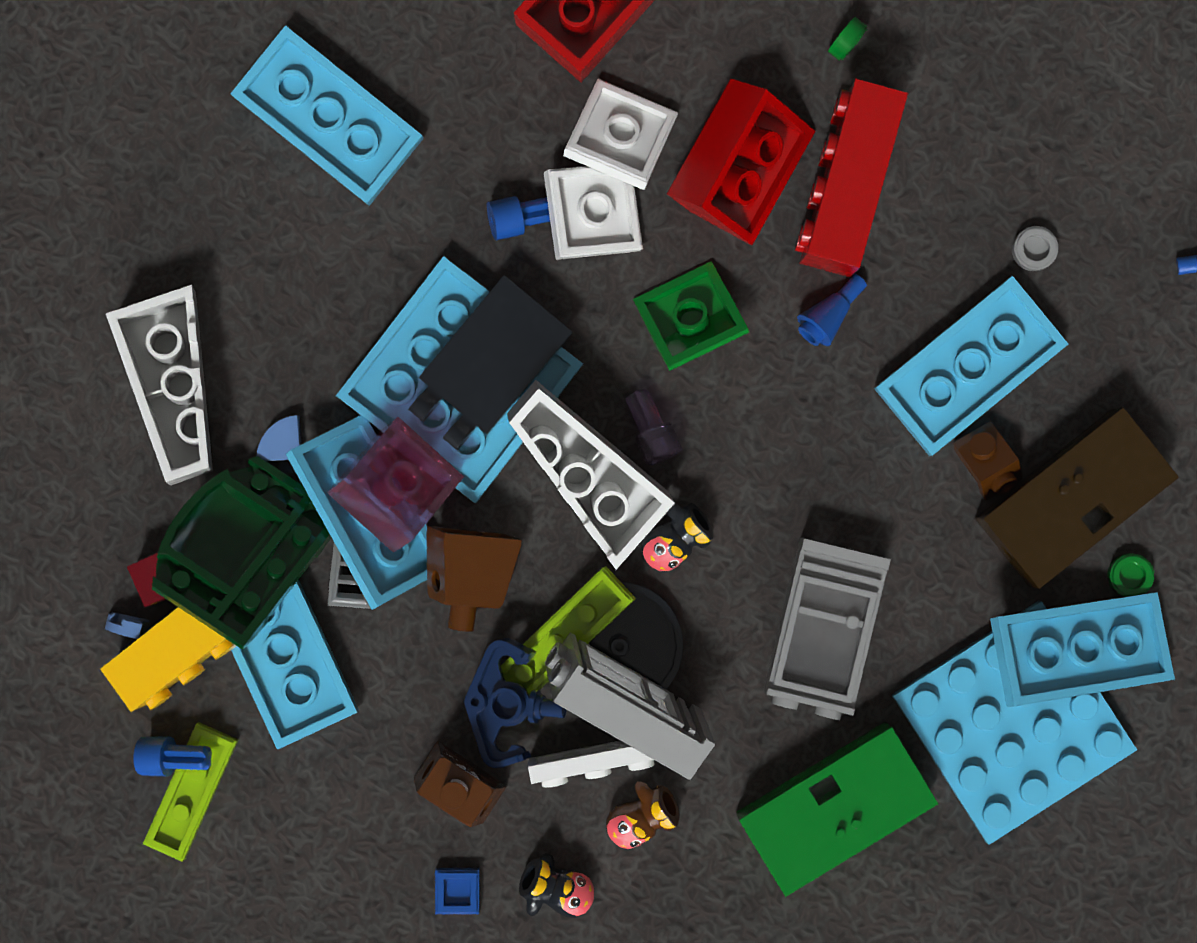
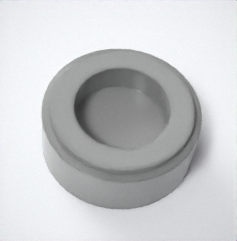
M1032 226L1021 231L1015 237L1012 244L1014 260L1021 268L1028 271H1040L1050 266L1058 254L1056 237L1050 230L1040 226Z

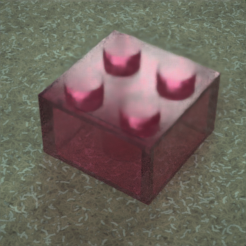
M397 417L379 431L327 493L392 552H395L415 538L464 476L402 419Z

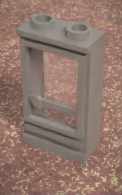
M800 538L763 690L767 695L773 696L772 704L797 710L799 703L816 706L814 714L835 720H840L842 713L854 715L857 694L891 559Z
M569 633L562 644L557 642L550 650L545 666H547L546 671L554 703L691 780L715 746L701 708L692 704L688 709L685 701L680 697L675 700L673 693L582 640H579L577 643L576 636L572 633Z

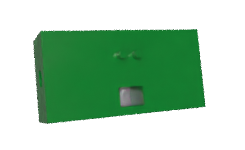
M884 722L736 812V815L784 896L787 897L938 805V802L893 728Z

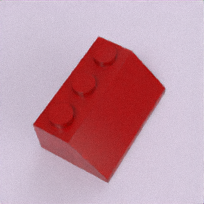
M730 79L667 195L691 213L738 239L753 245L816 131L767 89Z

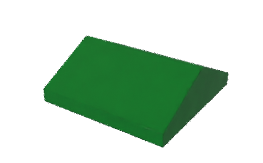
M712 261L633 299L655 347L669 371L749 333L744 319Z

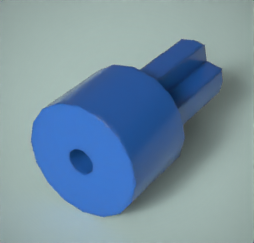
M512 196L487 202L488 221L495 240L524 235L526 226L550 222L547 197L519 203L518 198Z
M142 736L135 745L133 755L134 767L141 776L161 777L171 776L175 769L207 770L211 766L212 751L208 746L177 745L172 737Z

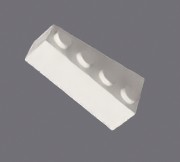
M189 285L106 313L166 483L174 485L213 471L197 300L193 286Z
M537 380L534 381L507 413L510 425L542 469L545 470L566 502L569 503L592 538L601 547L608 560L617 569L673 506L675 502L670 493Z

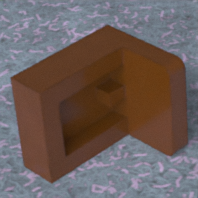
M991 421L953 443L955 452L978 483L980 494L985 500H989L995 495L1002 496L1009 493L1022 480L1018 457Z

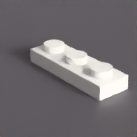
M615 741L529 758L528 770L531 784L541 782L542 787L547 788L567 783V777L585 774L586 779H596L610 775L611 768L628 765L629 770L636 771L650 768L655 763L654 759L622 741Z

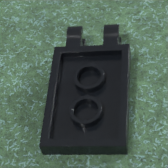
M503 276L419 376V379L427 384L428 388L413 402L408 410L425 422L440 402L445 399L463 414L443 437L451 446L459 450L477 427L487 435L493 430L573 332L511 280Z

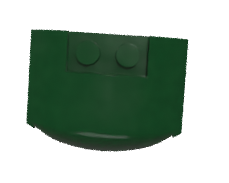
M259 456L248 459L250 467L230 473L226 469L205 483L183 505L161 542L157 554L156 578L153 576L152 579L153 591L242 650L265 627L269 617L315 557L318 558L331 539V535L303 485Z

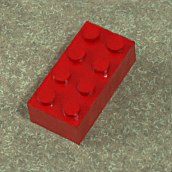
M524 0L515 10L514 18L516 26L579 82H582L655 0Z
M855 79L849 91L841 90L830 119V124L837 126L835 134L830 132L827 141L825 140L818 166L825 168L823 177L818 176L816 183H813L806 206L807 209L814 210L812 219H806L804 225L801 226L795 245V251L802 252L799 264L846 277H851L860 268L907 100V92Z

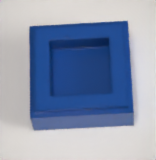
M436 868L435 914H479L480 868Z

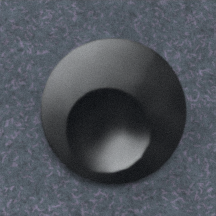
M621 582L636 599L589 645L662 688L667 689L679 670L683 656V637L679 622L670 606L655 592L638 584Z

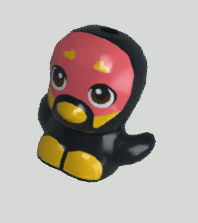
M674 503L666 512L672 520L655 527L642 540V556L650 567L658 571H671L692 554L694 546L705 548L710 544L713 539L712 527L703 512L693 503L683 508Z
M549 853L543 854L540 859H533L529 862L519 883V894L527 901L526 911L528 915L535 916L538 914L542 904H547L557 913L570 918L580 917L591 908L594 901V886L589 877L568 869H556L553 855Z

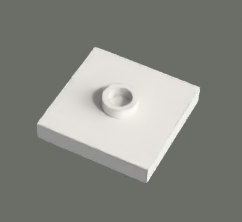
M597 79L565 147L563 156L645 190L675 123L678 112L601 79Z
M588 166L549 169L544 172L556 260L637 252L643 249L635 188L633 185Z

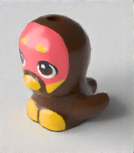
M636 782L635 790L640 800L617 805L609 812L606 818V831L609 838L621 848L632 849L653 838L657 829L662 828L671 831L678 826L680 819L679 808L674 796L667 787L657 785L651 789L644 782Z

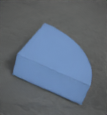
M289 416L274 423L260 440L257 456L266 462L289 460L286 454L291 449L301 445L300 416Z
M112 611V613H108L105 629L119 635L138 639L150 630L151 623L147 619Z

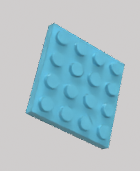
M443 256L336 396L474 503H477L523 444L521 438L510 425L507 413L488 435L477 427L461 448L456 450L443 437L463 415L445 399L440 402L425 422L408 410L413 402L428 388V385L419 379V376L490 293ZM561 347L528 388L537 380L558 398L583 366V363Z
M1037 601L1020 613L1045 610L1046 607L1042 601ZM992 631L892 694V697L988 845L1137 751L1100 692L1007 707Z

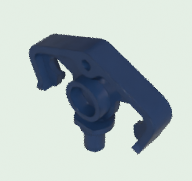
M510 638L496 640L488 646L464 700L484 763L492 768H502L531 757L530 751H526L525 747L513 744L508 751H501L497 747L496 739L502 726L518 725L527 717L530 723H538L544 716L565 718L567 712L565 708L554 703L553 699H546V696L542 695L540 690H532L529 695L527 690L519 683L504 679L500 667V660L504 655L511 656L515 664L519 665L529 663L536 654L534 649H530Z

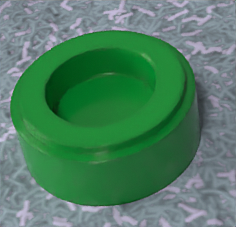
M855 16L839 34L827 52L838 61H843L868 30L867 25Z
M1127 553L1116 557L1111 562L1107 578L1110 587L1121 596L1142 595L1147 593L1153 585L1154 570L1151 563L1145 557Z

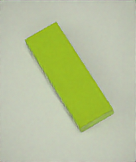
M200 722L196 723L187 745L210 747L212 751L211 766L207 770H175L145 837L144 845L181 862L186 859L238 743V739Z

